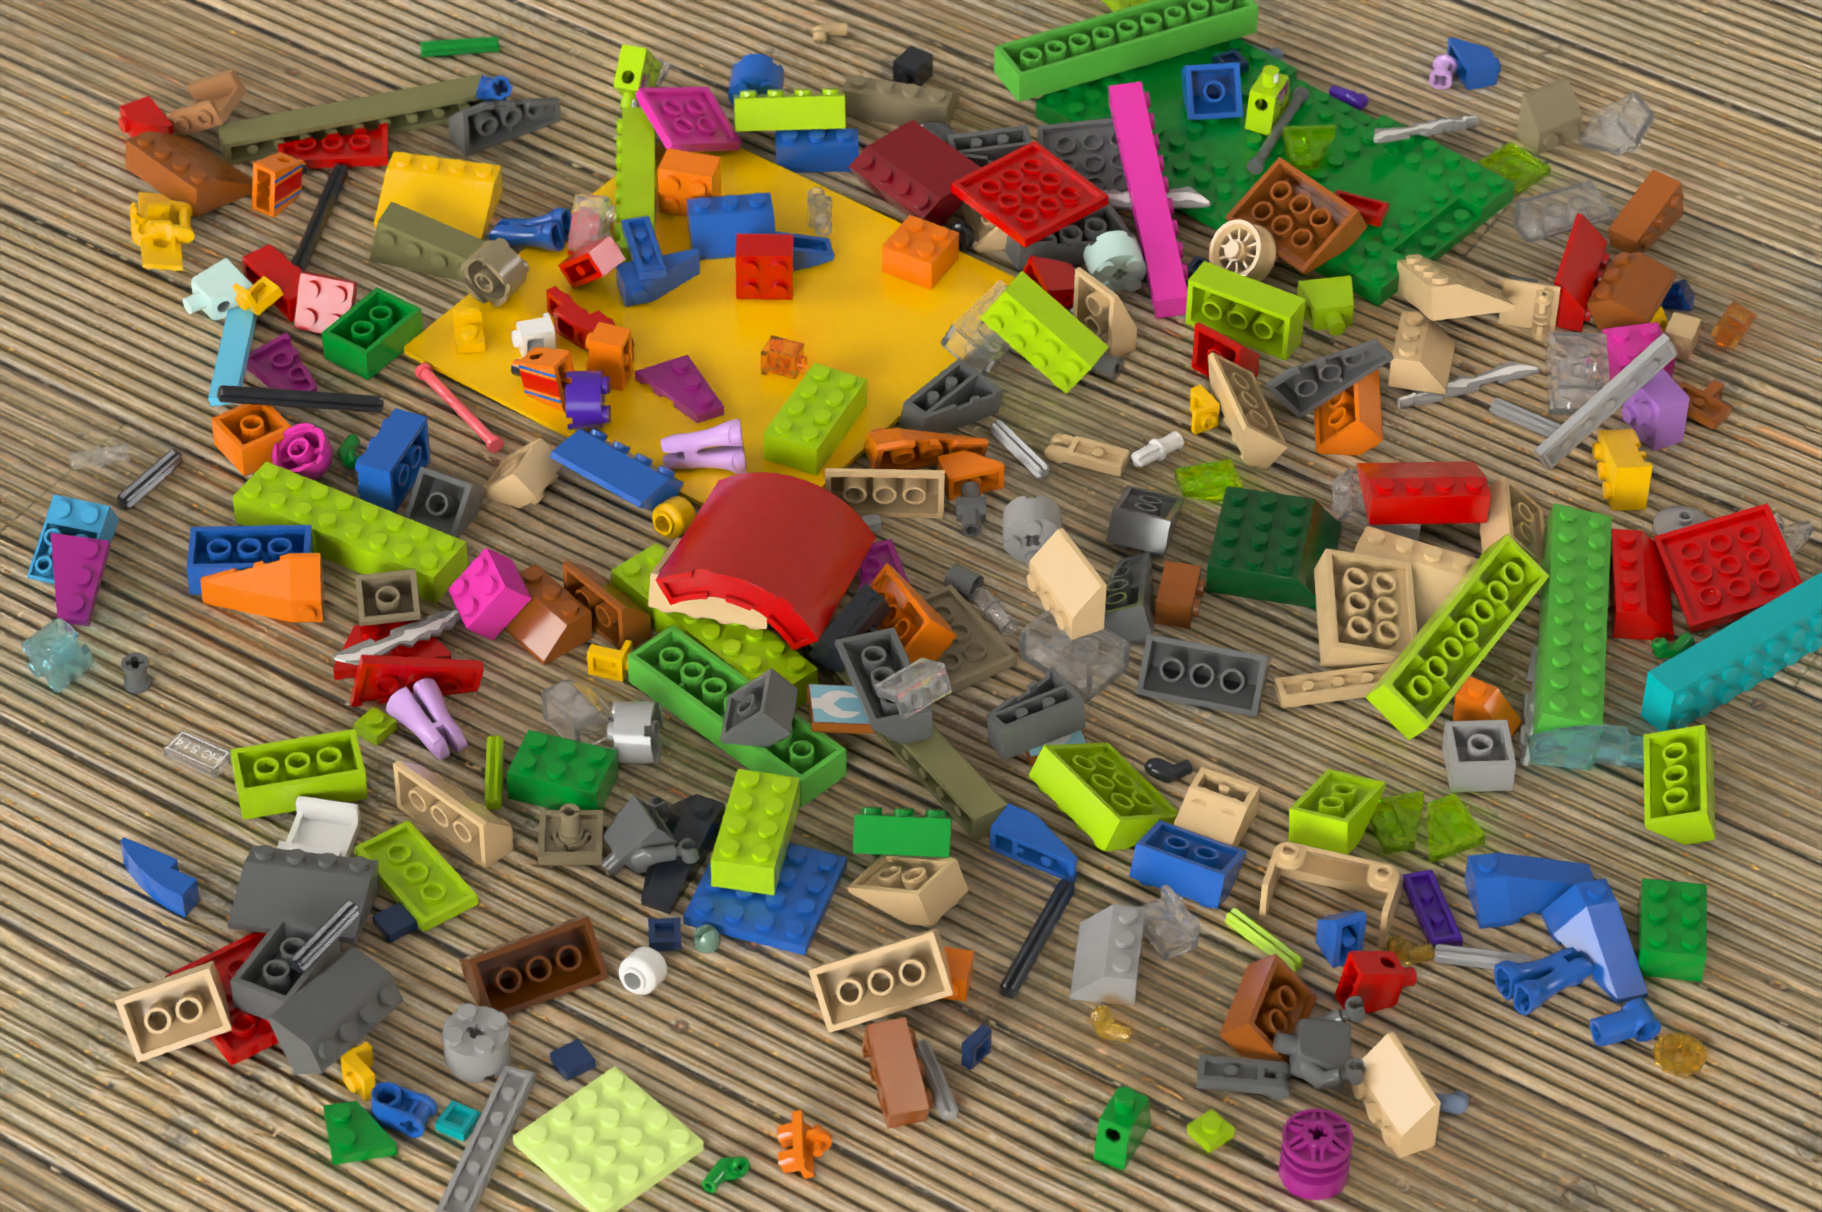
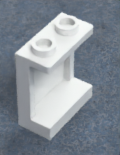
M298 796L296 800L297 814L286 842L279 841L277 848L287 850L301 849L311 853H333L336 856L350 857L361 828L359 806L347 802Z

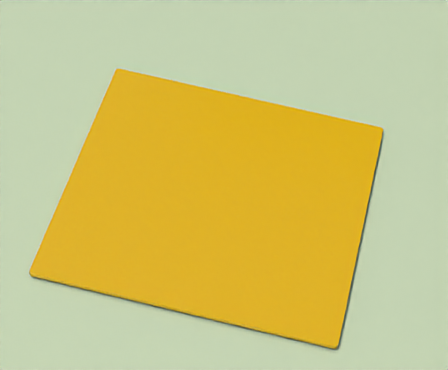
M660 139L656 142L655 236L662 255L692 249L687 216L659 212L658 167L667 150ZM739 147V150L695 151L694 153L721 157L722 196L770 193L774 210L775 232L829 238L835 255L834 259L817 266L794 270L793 300L736 299L735 257L700 260V274L653 302L626 307L617 288L616 267L604 277L572 289L558 267L561 262L570 256L567 253L569 241H565L564 248L560 252L527 246L518 254L529 265V272L527 273L525 283L504 304L497 307L492 306L494 303L489 301L484 304L469 293L404 346L405 355L421 363H428L432 369L569 438L577 430H568L567 424H573L572 418H566V410H557L528 397L524 392L521 377L511 373L513 361L517 358L522 359L519 347L514 348L511 331L517 330L516 322L542 318L543 313H548L546 290L556 286L563 293L568 294L581 308L586 309L589 314L599 310L607 318H611L617 326L631 329L634 341L633 374L623 391L610 388V394H605V404L611 406V423L605 424L604 429L598 430L608 434L606 440L612 443L616 440L631 447L630 453L635 456L637 453H641L653 460L651 465L659 468L660 465L664 466L663 457L668 454L662 451L661 439L672 434L705 430L740 418L746 473L769 472L785 474L807 480L825 488V468L847 469L865 452L864 444L868 432L877 428L891 429L900 420L903 404L908 398L960 358L966 361L996 333L980 317L1015 277L959 250L958 260L932 290L882 272V245L902 223ZM616 175L571 211L573 222L577 212H588L612 217L613 226L608 236H611L614 242L620 241L615 239V223H621L616 222V188H621L616 187ZM479 307L482 313L486 351L457 354L452 311L455 309ZM550 315L551 321L555 329L554 317ZM555 331L556 349L571 351L575 371H587L586 366L589 352L569 342ZM688 355L723 404L724 415L696 423L676 409L670 399L664 395L662 397L656 395L653 392V387L647 383L641 384L636 381L635 371ZM814 363L867 379V406L817 476L764 459V431ZM718 468L671 469L676 472L674 477L684 482L678 495L701 507L719 480L738 475Z

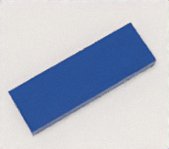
M649 216L621 220L622 231L639 281L667 277V268Z

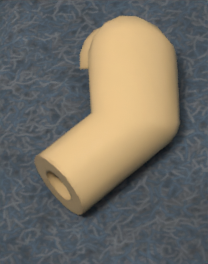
M829 22L816 25L811 31L813 34L812 40L815 43H825L826 36H847V23Z

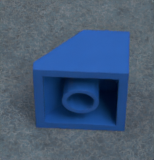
M1239 63L1186 65L1181 69L1182 93L1188 121L1243 117Z

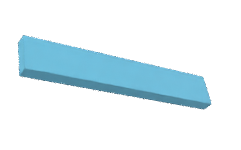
M241 307L229 308L227 311L208 396L210 407L235 404L219 402L217 398L219 386H243L257 321V315L249 309L244 311Z

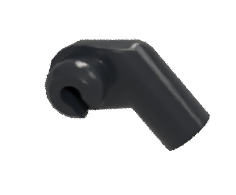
M1151 758L1146 761L1144 766L1147 774L1163 783H1171L1193 773L1192 764L1187 759L1171 764L1160 758Z

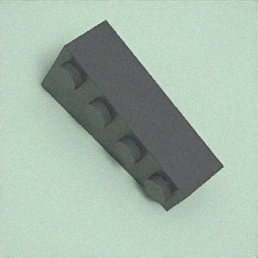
M1109 202L1107 206L1026 248L1007 235L1005 252L1017 271L1024 270L1030 256L1068 262L1072 265L1085 264L1083 254L1086 246L1090 244L1091 247L1097 242L1096 237L1110 231L1127 232L1128 236L1132 238L1133 236Z

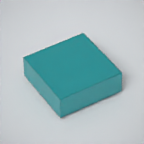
M452 1100L436 1120L435 1130L465 1142L473 1132L481 1112Z

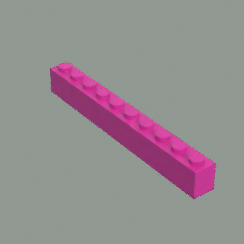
M1141 81L1109 86V106L1140 250L1146 265V278L1155 319L1185 315L1188 285L1186 286L1185 280L1189 279L1186 263L1181 264L1180 258H1184L1182 242H1177L1175 237L1179 236L1177 220L1171 219V215L1174 214L1172 198H1167L1166 193H1169V183L1167 176L1162 177L1161 173L1165 171L1163 156L1157 155V150H1160L1158 134L1152 133V129H1155V120L1153 113H1148L1147 108H1150L1149 93L1143 92Z

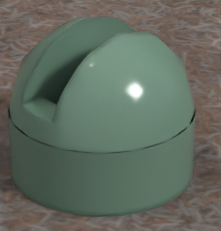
M709 924L701 925L694 934L695 949L702 953L716 951L720 945V936L717 929Z

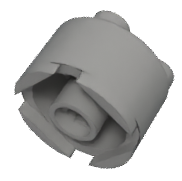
M1025 495L1012 500L1005 507L1003 513V548L1007 553L1029 566L1033 556L1058 529L1062 528V516L1059 506L1052 499L1042 495H1036V498L1026 499Z
M614 701L612 705L614 722H608L607 737L609 741H614L612 749L617 750L618 764L658 763L663 748V739H659V728H663L660 704L652 701Z
M471 1003L460 1005L457 1011L446 1020L442 1031L444 1057L450 1072L460 1080L475 1083L485 1081L484 1077L495 1074V1077L499 1076L504 1065L509 1066L511 1060L507 1016L502 1012L485 1006H475Z

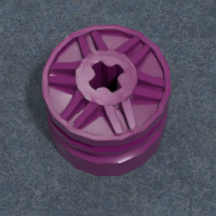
M1313 1108L1299 1111L1291 1116L1283 1126L1279 1177L1282 1184L1292 1194L1303 1199L1323 1200L1332 1198L1342 1192L1348 1183L1353 1132L1350 1125L1340 1115L1329 1110Z

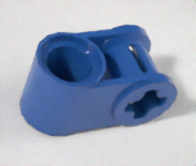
M381 1082L371 1092L372 1118L380 1126L397 1130L409 1137H421L425 1132V1124L429 1117H433L438 1110L436 1102L430 1096L411 1091L391 1082Z

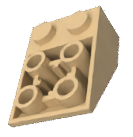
M1201 767L1188 788L1173 825L1238 847L1257 815L1260 787Z

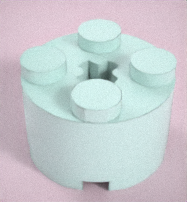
M1110 231L1096 237L1097 242L1091 247L1090 244L1086 246L1083 257L1088 273L1113 292L1120 290L1134 292L1141 287V281L1146 274V265L1134 236L1132 238L1124 231Z

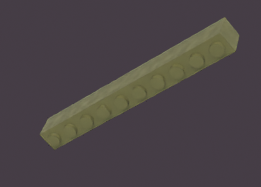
M483 74L224 123L218 126L220 148L225 161L234 165L274 155L278 152V144L311 137L318 141L327 137V134L337 132L339 136L354 134V129L362 127L369 131L378 129V124L388 123V134H394L449 123L448 118L457 112L483 102H488L476 98L478 84Z
M834 619L831 620V621H829V623L827 624V626H826L825 630L823 631V633H824V632L826 631V629L831 625V623L834 621ZM816 642L803 646V656L818 668V672L830 685H853L846 668L842 672L828 670L824 667L825 664L821 665L809 656ZM933 721L932 738L906 744H900L874 730V733L974 841L990 834V827L1007 806L1006 800L990 787L984 776H980L972 768L970 761L966 757H962L956 751L952 742L941 735Z

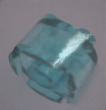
M60 618L47 623L21 643L22 649L30 659L27 666L31 673L37 678L41 676L46 678L49 686L56 693L66 688L94 665L92 654L87 645L84 644L81 647L75 639L79 634L72 626Z

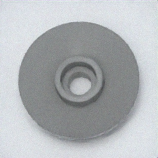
M1672 506L1661 510L1655 516L1653 530L1656 535H1660L1710 519L1703 512L1695 508Z

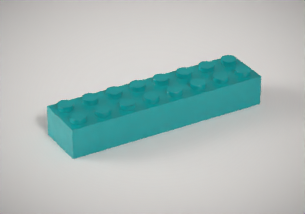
M1822 572L1650 670L1647 674L1641 716L1660 732L1685 728L1699 717H1705L1716 707L1727 704L1740 693L1751 690L1757 683L1766 678L1773 677L1781 669L1788 665H1794L1805 655L1816 652L1822 646Z

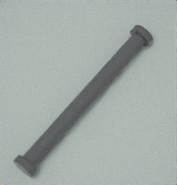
M1297 87L1293 91V98L1255 158L1250 159L1247 168L1251 173L1256 175L1262 173L1266 159L1301 104L1308 100L1309 92L1306 88Z

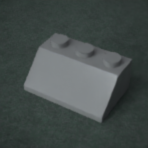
M1113 904L1080 922L1070 999L1135 1006L1146 907Z

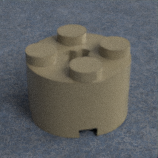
M497 238L496 240L483 243L461 265V272L464 270L465 275L462 281L465 288L475 299L484 304L487 301L494 303L492 306L497 307L504 304L525 283L527 273L529 272V265L519 257L505 239Z

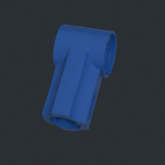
M482 75L478 84L476 98L488 102L506 101V98L511 95L513 86L510 85L507 77L501 75L495 77Z
M1636 998L1627 1002L1621 1008V1011L1591 1019L1589 1026L1595 1044L1602 1047L1630 1038H1635L1638 1042H1646L1657 1036L1661 1030L1660 1022L1648 1003L1642 998Z

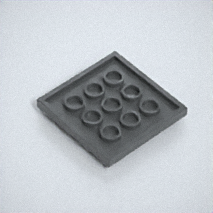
M1112 118L1037 126L1038 143L1096 187L1106 191L1116 189L1117 191L1124 192L1128 190Z

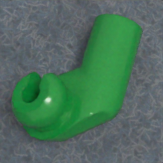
M1686 632L1682 633L1674 643L1667 644V639L1664 637L1661 639L1659 637L1655 638L1651 643L1652 653L1659 659L1673 658L1689 649L1694 644V638Z
M744 1156L720 1159L701 1182L703 1188L710 1193H714L723 1181L743 1178L750 1169V1162Z

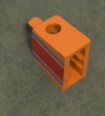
M276 153L253 163L252 209L273 218L280 214L300 196L302 176L308 171L306 163L284 153Z
M535 347L522 359L517 358L513 361L511 373L521 377L524 392L528 397L557 410H566V384L572 383V377H566L567 371H575L571 351Z

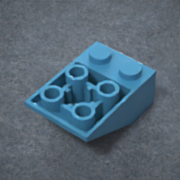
M53 495L27 578L55 584L51 533L108 540L111 545L119 520L118 516L107 505Z

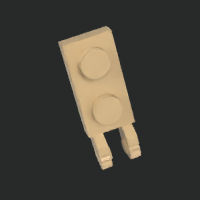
M1059 433L1053 435L1050 441L1051 445H1048L1044 452L1046 458L1055 461V463L1061 464L1066 462L1121 477L1130 460V451L1127 449L1079 436L1074 437Z

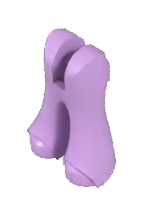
M740 418L705 430L672 434L661 439L662 451L668 453L663 457L664 467L677 470L718 468L736 474L746 473Z
M425 678L417 681L413 686V695L407 687H404L390 697L386 705V714L396 719L397 723L405 725L414 732L428 750L440 761L450 756L448 745L455 753L468 748L462 730L449 714L442 692L433 679Z

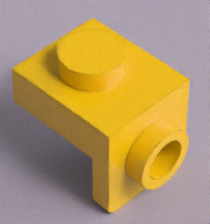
M264 276L248 290L237 283L232 286L237 295L234 298L236 303L244 311L249 309L257 316L284 295L279 286Z
M1201 384L1192 387L1189 409L1192 412L1191 431L1197 435L1218 426L1220 404L1214 395L1209 393Z
M366 1041L357 1047L351 1048L340 1057L342 1078L347 1088L352 1093L357 1092L365 1102L371 1099L372 1089L376 1086L375 1074L369 1069L373 1066L372 1046Z

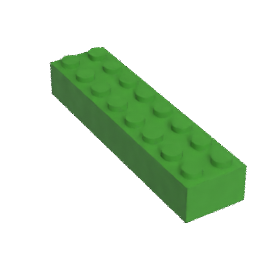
M671 625L628 655V677L631 684L751 771L800 778L801 808L846 776V749L823 732L811 731L810 723L795 712L790 735L770 747L725 744L720 741L728 695L749 683L750 680L675 626Z

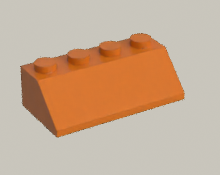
M1379 368L1314 409L1316 452L1319 454L1362 455L1383 441Z

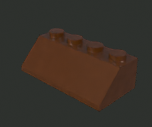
M589 916L576 917L459 959L468 989L477 1005L492 1008L504 1013L506 1016L609 978Z

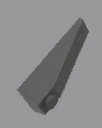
M558 97L491 101L477 104L461 110L448 118L450 140L467 157L560 122V100Z
M1374 339L1289 368L1267 382L1266 388L1300 419L1394 359V357L1379 340Z
M1150 552L1122 558L1108 575L1110 582L1106 586L1104 629L1100 631L1122 643H1141L1146 641L1147 634L1153 635L1155 622L1152 558Z

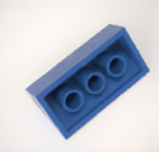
M592 428L591 432L582 429L577 430L551 452L550 458L635 506L654 511V508L670 497L678 496L684 483L674 477L676 472L662 465L659 468L651 465L653 462L651 458L641 453H637L636 456L629 452L631 447L616 440L614 443L606 440L608 434Z

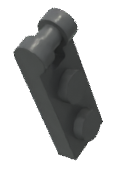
M1199 1054L1196 1088L1271 1095L1274 1099L1284 1100L1290 1095V1084L1287 1082L1291 1078L1290 1065L1280 1061Z

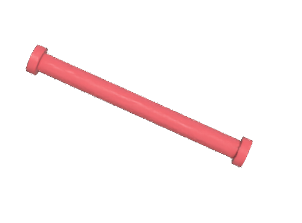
M422 363L416 368L415 375L420 380H425L486 443V448L491 453H496L502 449L504 445L503 439L498 435H494L433 373V369L428 363Z

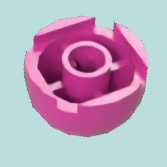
M310 423L297 424L287 429L282 434L284 438L280 444L276 442L273 446L272 460L274 465L314 481L321 478L332 464L333 449L331 442L320 428H316Z

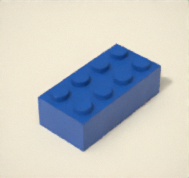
M312 525L191 527L187 558L190 595L202 594L201 577L233 568L239 571L253 567L254 563L264 561L265 564L279 561L280 556L290 553H314Z

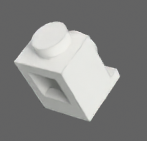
M543 313L542 318L516 322L517 330L511 331L514 348L519 347L522 358L535 347L556 349L555 329L549 313Z

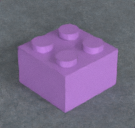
M1661 369L1624 403L1622 417L1625 423L1635 430L1639 438L1652 451H1656L1683 441L1690 397L1664 369Z

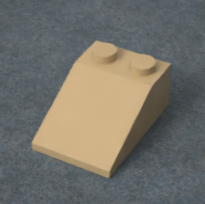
M1078 267L1075 269L1073 316L1109 346L1105 353L1116 357L1117 355L1124 356L1135 350L1137 327L1119 296L1082 268Z
M883 854L847 887L849 893L900 921L923 927H931L937 924L940 918L950 908L957 905L958 900L969 891L956 858Z

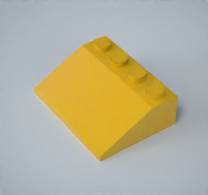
M394 151L386 169L373 224L374 229L377 228L379 219L392 201L483 240L503 192L501 166Z

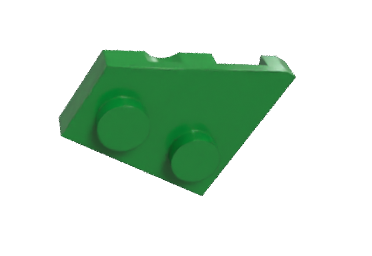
M357 1100L323 1105L332 1165L397 1155L396 1142Z

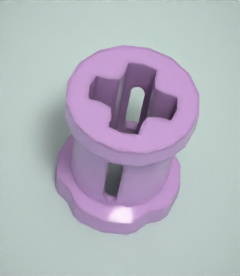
M1443 54L1434 59V70L1430 73L1429 83L1436 89L1445 90L1452 85V74L1456 71L1457 62L1453 57Z

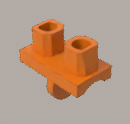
M803 1111L792 1112L791 1123L777 1126V1136L782 1148L793 1146L792 1149L778 1152V1163L784 1174L800 1170L803 1177L808 1179L815 1177L814 1156H822L823 1152L832 1146V1135L829 1131L822 1129L821 1125L817 1124L811 1127L805 1124Z

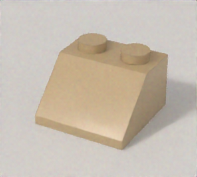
M540 437L504 457L483 487L486 489L483 497L519 509L529 503L535 505L545 496L544 489L559 477L557 471L562 464L550 458L553 450Z

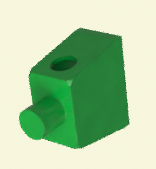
M1118 1087L1099 1119L1094 1150L1095 1160L1125 1170L1150 1128V1099L1147 1096L1134 1092L1129 1087ZM1115 1135H1120L1121 1139L1116 1141L1114 1137Z

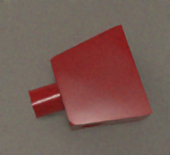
M1030 256L1023 272L1066 310L1073 307L1075 269L1073 265L1068 262Z
M1350 951L1335 992V997L1343 1010L1346 1009L1345 1002L1352 996L1362 998L1366 1014L1391 1008L1397 1004L1403 987L1416 985L1417 974L1412 966L1403 967L1396 954L1392 951Z

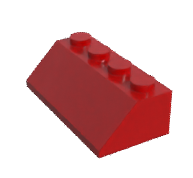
M1580 213L1576 215L1554 286L1561 287L1555 327L1582 332L1585 321L1590 322L1592 317L1587 302L1603 277L1604 270L1608 268L1610 253H1605L1606 239Z
M1611 529L1609 589L1612 638L1654 640L1658 637L1660 639L1664 637L1667 641H1673L1670 582L1655 542L1642 530Z

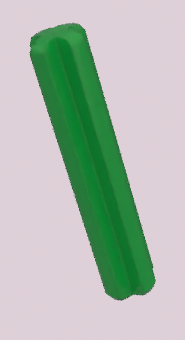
M496 36L422 41L420 43L422 57L499 51V39Z

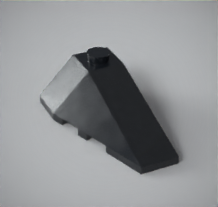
M695 794L669 806L671 814L662 820L677 841L674 846L678 847L679 843L685 838L692 839L698 850L699 860L688 864L683 862L681 856H676V860L659 862L649 866L646 870L641 905L671 914L716 844L725 813V803Z

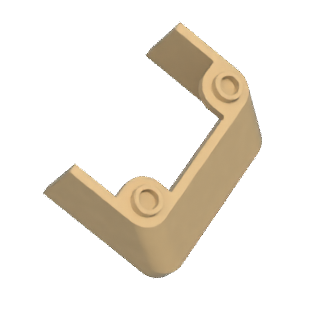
M1284 842L1274 848L1262 882L1259 919H1266L1281 875L1385 899L1378 947H1385L1403 889V876L1395 867L1385 863L1293 842Z

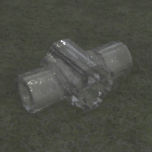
M815 187L807 192L808 226L813 227L818 236L825 237L832 233V199L825 196L823 189Z

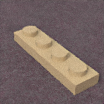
M1393 663L1275 678L1274 689L1281 708L1362 698L1368 695Z

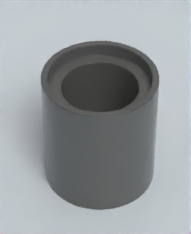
M954 564L945 576L944 587L951 584L961 596L974 600L983 587L984 577L959 564Z

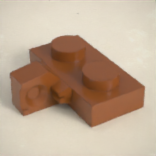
M1714 379L1704 390L1698 389L1684 381L1679 384L1680 388L1690 397L1687 416L1715 430L1730 415L1731 406L1721 401L1723 397V383Z

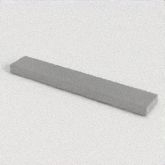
M1661 334L1534 450L1545 468L1549 471L1554 468L1678 355L1671 339L1666 334Z
M504 1065L435 1212L476 1211L536 1082V1072Z

